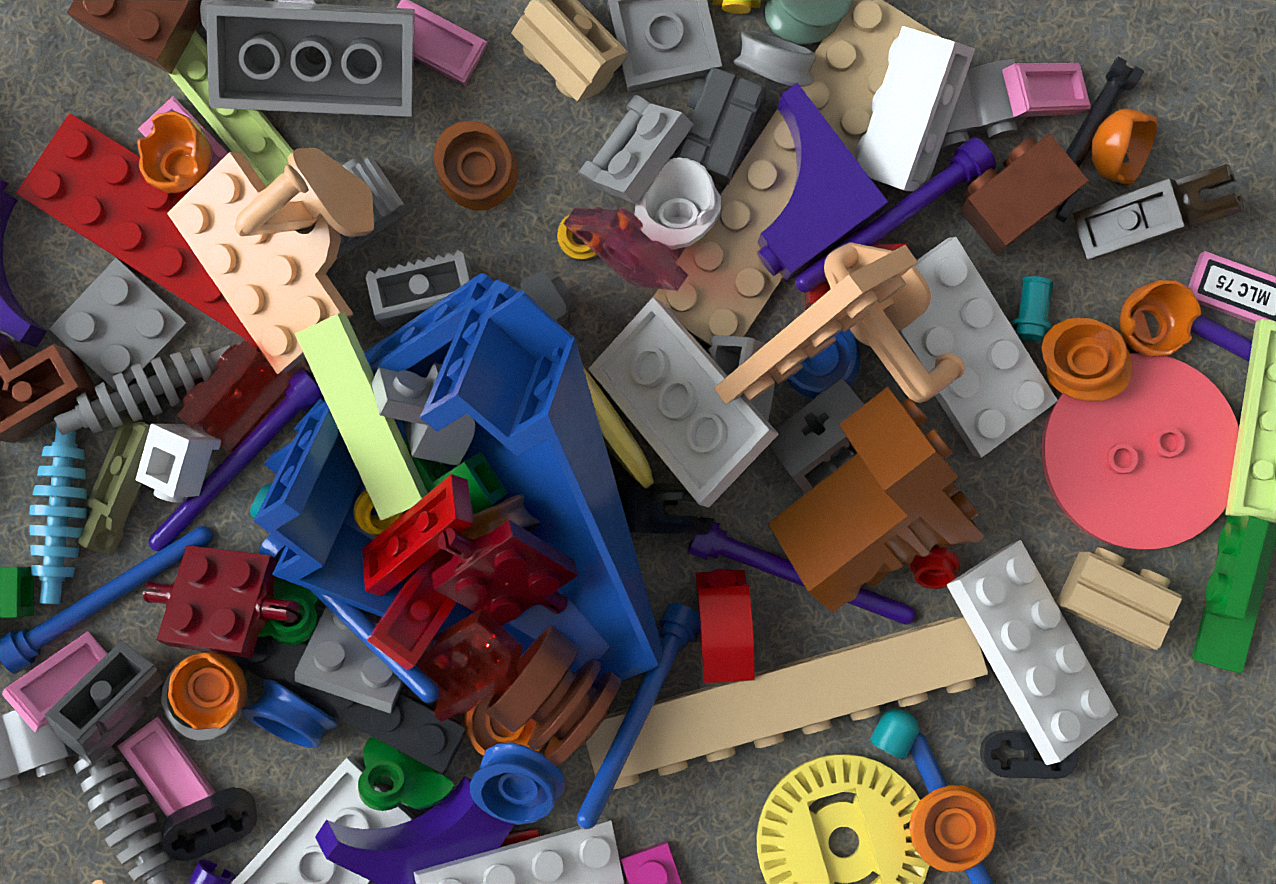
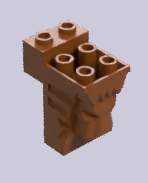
M888 386L839 424L858 453L768 523L807 591L832 613L848 601L854 600L862 584L865 583L870 587L876 586L890 571L903 567V564L910 565L915 555L925 557L931 554L930 550L935 545L950 547L959 543H977L985 537L973 521L980 513L967 496L954 485L955 479L959 476L946 460L954 454L934 428L928 433L924 431L921 426L929 420L918 405L909 397L901 402Z

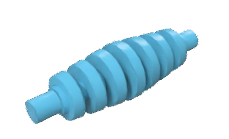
M57 424L55 442H52V446H44L41 457L53 458L52 466H39L37 473L39 477L51 478V485H35L32 494L33 496L49 497V506L30 505L29 511L31 516L47 517V526L30 525V535L46 536L45 546L30 545L31 555L44 556L43 566L31 565V575L39 576V581H41L39 603L61 604L62 582H65L66 577H74L75 568L64 567L65 557L78 558L80 548L66 547V539L80 538L84 528L68 527V518L87 519V509L69 507L70 499H87V489L71 487L72 479L86 480V469L73 468L74 460H85V450L79 449L78 444H75L76 430L62 435Z

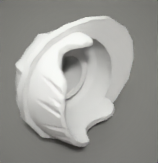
M688 158L669 159L635 205L636 230L647 243L658 248L673 250L688 247L704 237L714 226L721 213V196L715 188L712 177L703 165Z

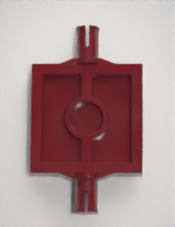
M511 520L506 521L492 532L475 539H467L452 528H447V533L443 531L438 538L439 548L448 551L454 556L449 562L431 573L434 590L500 626H504L516 619L534 605H542L554 614H560L559 609L563 612L567 607V597L557 592V590L578 576L574 559Z
M189 545L186 546L174 583L167 585L148 582L145 588L152 592L143 591V598L147 603L166 604V611L156 638L157 641L172 647L216 652L252 658L258 635L268 619L294 622L297 616L291 612L298 613L299 606L294 600L274 599L273 585L276 576L272 574L278 560L271 555Z

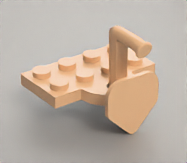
M298 148L289 155V165L284 167L285 172L268 187L261 181L242 152H229L167 213L277 374L289 372L305 358L295 333L342 312L346 313L348 319L354 315L326 273L337 259L341 243L340 234L347 237L366 236L374 230L373 197L370 187L317 148Z
M847 243L833 250L825 259L824 272L831 290L723 379L714 389L725 405L744 394L749 401H752L775 384L774 380L779 385L803 368L801 362L808 356L810 359L815 357L836 341L834 338L836 334L841 330L845 332L849 329L861 343L872 347L909 399L917 403L928 401L951 385L954 380L960 378L964 374L965 365L957 355L944 353L936 359L935 368L927 372L899 334L900 331L926 312L931 300L930 288L924 277L915 267L918 261L907 246L904 245L891 251L856 243Z

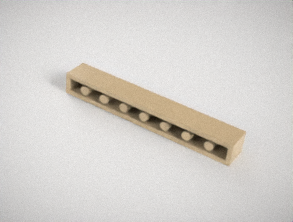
M963 614L759 671L754 673L755 680L720 682L657 700L651 708L613 789L627 787L639 782L638 774L658 769L660 776L682 771L688 768L686 760L706 755L707 762L731 757L736 754L734 746L754 741L755 748L771 746L784 741V732L801 727L803 734L820 732L832 727L831 719L850 714L852 721L869 718L881 713L879 705L898 700L899 707L918 704L929 699L927 691L945 686L947 693H955L976 686L975 678L988 674L980 645ZM628 709L606 715L601 725L586 742L595 777Z

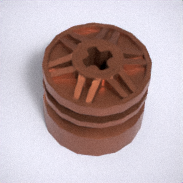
M552 625L539 635L516 662L491 697L484 712L510 732L517 731L532 718L536 721V724L530 734L527 745L533 750H537L551 738L544 756L554 766H558L577 748L584 745L601 725L609 711L610 704L620 688L621 679L613 672H606L593 684L601 667V663L596 659L589 660L576 672H573L570 667L575 660L579 646Z

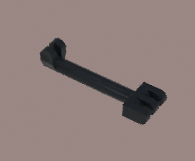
M1119 56L1114 60L1107 72L1106 84L1066 151L1078 168L1092 147V140L1098 127L1110 116L1122 93L1126 90H1132L1144 73V70L1137 66L1134 68L1127 66V61ZM1079 189L1059 207L1056 219L1063 223L1067 220L1083 191Z

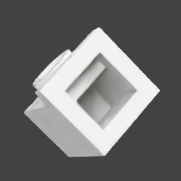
M151 424L135 480L153 488V495L162 500L179 503L183 502L184 497L199 496L212 450H219L221 440L185 424Z

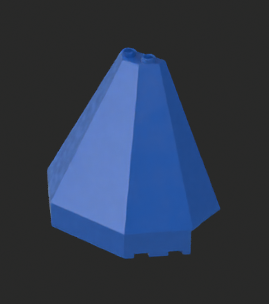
M481 272L364 352L374 376L378 368H384L397 372L403 370L410 371L420 377L427 378L434 362L442 364L420 418L437 432L465 414L472 417L475 421L474 437L460 464L481 451L508 492L490 507L510 497L524 494L525 508L533 517L541 522L531 533L574 559L578 576L557 590V592L564 594L568 599L565 610L562 612L559 609L560 614H554L542 605H534L516 619L504 626H500L457 602L434 637L513 667L539 635L549 626L553 625L579 646L575 660L570 667L573 672H576L591 659H596L601 663L600 671L593 684L606 672H613L622 682L643 672L651 671L659 666L664 651L575 337L524 291L519 290L517 292L510 285L499 280L493 281L488 275ZM320 398L294 428L298 432L294 441L277 452L274 451L264 463L265 466L277 475L254 522L286 545L273 571V576L383 617L411 574L383 596L365 592L362 548L378 535L365 532L354 519L353 510L355 502L359 495L366 490V487L326 401ZM394 419L403 440L407 438L403 426L405 421ZM446 463L450 471L457 467V465ZM375 507L372 508L371 515L378 514Z

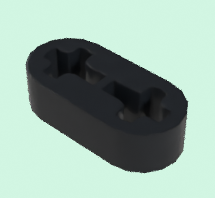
M1022 730L994 731L985 737L980 747L981 761L986 769L997 776L1005 778H1064L1074 771L1079 759L1078 749H1076L1061 762L1056 763V768L1051 769V764L1046 765L1042 758H1034V750H1038L1029 733ZM1007 740L1008 747L1015 750H1024V758H1009L1007 760V767L1001 768L1000 761L992 758L991 752L992 750L1000 749L1001 741Z
M232 787L175 811L168 816L163 826V847L165 852L171 858L178 861H189L245 837L252 832L257 822L254 797L243 788ZM233 807L237 813L242 812V818L234 820L230 814L225 815V810ZM186 829L189 834L195 833V838L187 841L183 835L178 836V831Z

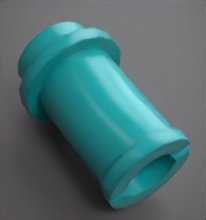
M1027 276L1022 279L1018 318L1012 321V327L1016 329L1019 339L1043 341L1045 334L1052 328V324L1048 322L1054 282L1045 277Z

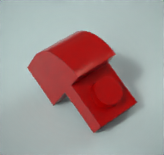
M718 569L711 572H695L704 683L755 680L752 610L745 569Z

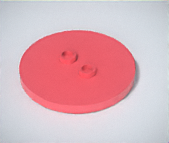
M1139 353L1130 354L1133 362V377L1128 387L1117 396L1104 401H1084L1074 399L1063 393L1059 394L1057 397L1058 401L1051 407L1045 422L1041 446L1042 463L1047 484L1057 504L1066 516L1084 532L1102 542L1121 548L1135 550L1160 549L1180 544L1200 534L1227 507L1239 427L1236 417L1224 395L1201 372L1171 357H1145Z

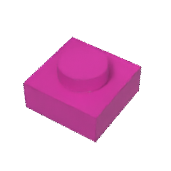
M668 841L621 856L620 860L628 884H682Z

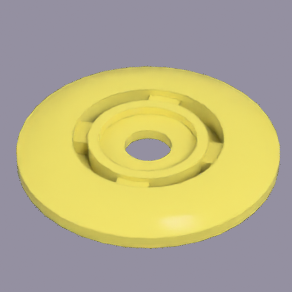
M584 368L606 448L644 488H648L653 484V477L643 451L614 407Z
M830 754L804 762L791 770L778 782L769 794L759 817L756 834L757 855L766 883H852L867 877L873 871L879 876L870 884H923L930 865L921 858L912 845L909 829L911 814L920 801L918 795L907 781L893 769L865 756ZM841 792L856 793L852 802L844 800L834 801L821 806L815 813L809 810V806L819 798ZM839 827L851 828L858 835V848L848 857L836 856L829 848V837Z

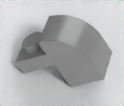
M434 362L427 378L420 377L410 371L403 370L397 372L378 368L371 385L379 415L405 421L403 426L412 457L459 466L474 437V419L465 414L436 432L420 418L442 364Z

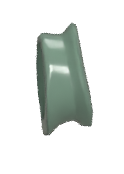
M767 0L765 4L766 22L773 33L785 41L795 44L819 42L836 30L841 19L851 7L852 0Z

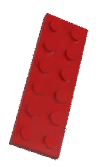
M69 113L16 194L258 347L167 214L191 189L179 193H166L151 186L146 182L139 169V156Z

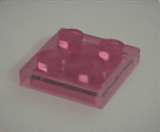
M574 208L563 223L631 285L678 291L688 277V274L675 263L678 259L677 255L665 244L656 240L652 241L641 231L643 223L626 209Z

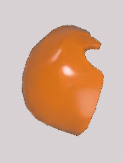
M1127 108L1118 110L1107 117L1098 127L1092 140L1091 160L1097 173L1112 182L1126 185L1134 184L1150 154L1158 127L1157 118L1142 111ZM1127 152L1129 162L1124 163L1123 160Z
M170 111L154 115L151 118L153 123L152 132L147 137L138 139L141 157L139 169L146 182L166 193H179L196 186L206 176L212 159V147L205 133L191 118L179 112Z
M1177 280L1152 281L1136 288L1126 298L1120 313L1119 329L1128 347L1145 357L1170 356L1183 347V344H1187L1192 340L1190 333L1192 324L1201 315V307L1192 289ZM1143 312L1151 313L1158 321V332L1153 338L1151 337Z
M216 652L196 653L183 659L171 674L168 698L175 715L191 725L195 730L222 729L244 707L248 685L243 669L232 658Z

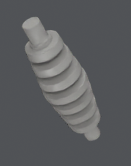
M228 345L211 353L207 351L203 353L200 347L192 348L190 352L194 360L186 363L180 352L170 354L175 367L167 371L160 357L152 359L150 361L157 375L147 378L141 364L138 363L131 366L137 383L128 386L123 373L120 372L113 376L118 391L110 394L105 383L102 382L94 387L99 399L91 402L87 393L84 392L76 397L78 405H75V409L55 416L54 420L62 435L82 427L85 429L90 427L92 433L103 431L100 420L108 417L113 428L124 425L119 412L125 409L128 410L133 422L143 420L137 404L144 401L147 402L152 415L156 416L163 413L156 396L165 393L171 407L180 403L175 388L184 385L188 396L191 397L198 393L194 384L195 380L203 378L206 387L215 383L213 375L217 374L216 371L237 363Z
M111 746L93 765L79 756V761L74 764L77 776L88 772L91 775L80 784L83 793L89 794L96 790L100 792V794L87 803L90 813H96L107 807L109 809V812L99 817L94 824L99 832L117 825L119 829L106 837L105 841L110 848L117 847L126 842L128 848L116 857L122 865L133 860L136 861L138 866L128 872L133 881L142 878L143 882L146 881L147 884H172L165 871L167 869L165 865L171 861V857L165 851L158 855L154 851L156 847L163 843L161 831L148 837L145 833L146 830L157 823L154 812L140 818L136 816V813L148 807L151 803L146 794L128 801L126 796L139 789L140 785L135 778L118 782L117 778L126 774L129 770L123 762L109 765L108 761L117 755L113 747Z

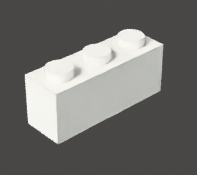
M902 26L899 37L894 40L889 50V67L883 85L876 91L873 98V114L867 132L860 139L856 149L857 162L871 179L912 192L930 180L975 51L974 48Z

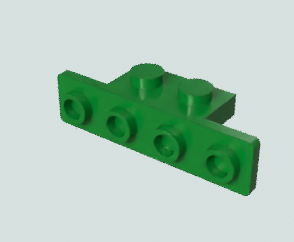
M1253 516L1227 517L1226 524L1221 530L1218 539L1219 552L1214 571L1207 582L1205 590L1206 602L1192 653L1194 661L1235 673L1243 672L1276 545V524Z

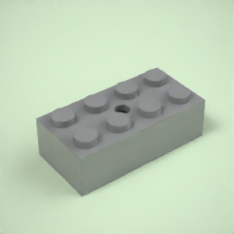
M212 0L206 4L209 108L412 117L414 109L415 9L253 0ZM313 46L321 50L325 56L324 61L319 64L310 62L306 55L308 47Z

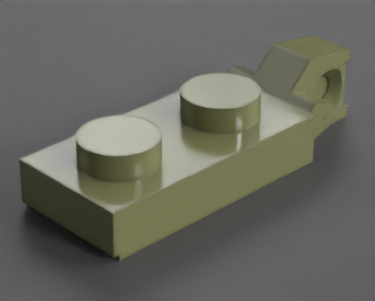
M128 415L122 418L124 425L118 427L86 503L92 510L78 541L80 545L87 549L111 556L124 536L122 529L125 526L124 523L128 514L135 507L140 497L141 483L135 479L151 426L141 420L133 422Z

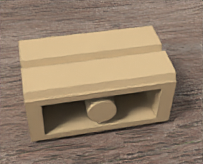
M531 0L524 11L525 14L520 17L511 32L523 45L524 54L531 61L541 64L556 79V86L559 91L567 97L574 98L578 103L599 94L605 89L614 76V72L621 66L629 54L578 0Z
M1097 547L1094 554L1091 552H1079L1057 599V606L1143 648L1158 650L1170 627L1169 623L1173 620L1182 600V595L1168 589L1171 581L1147 569H1142L1140 575L1122 567L1125 562L1123 557L1103 548Z

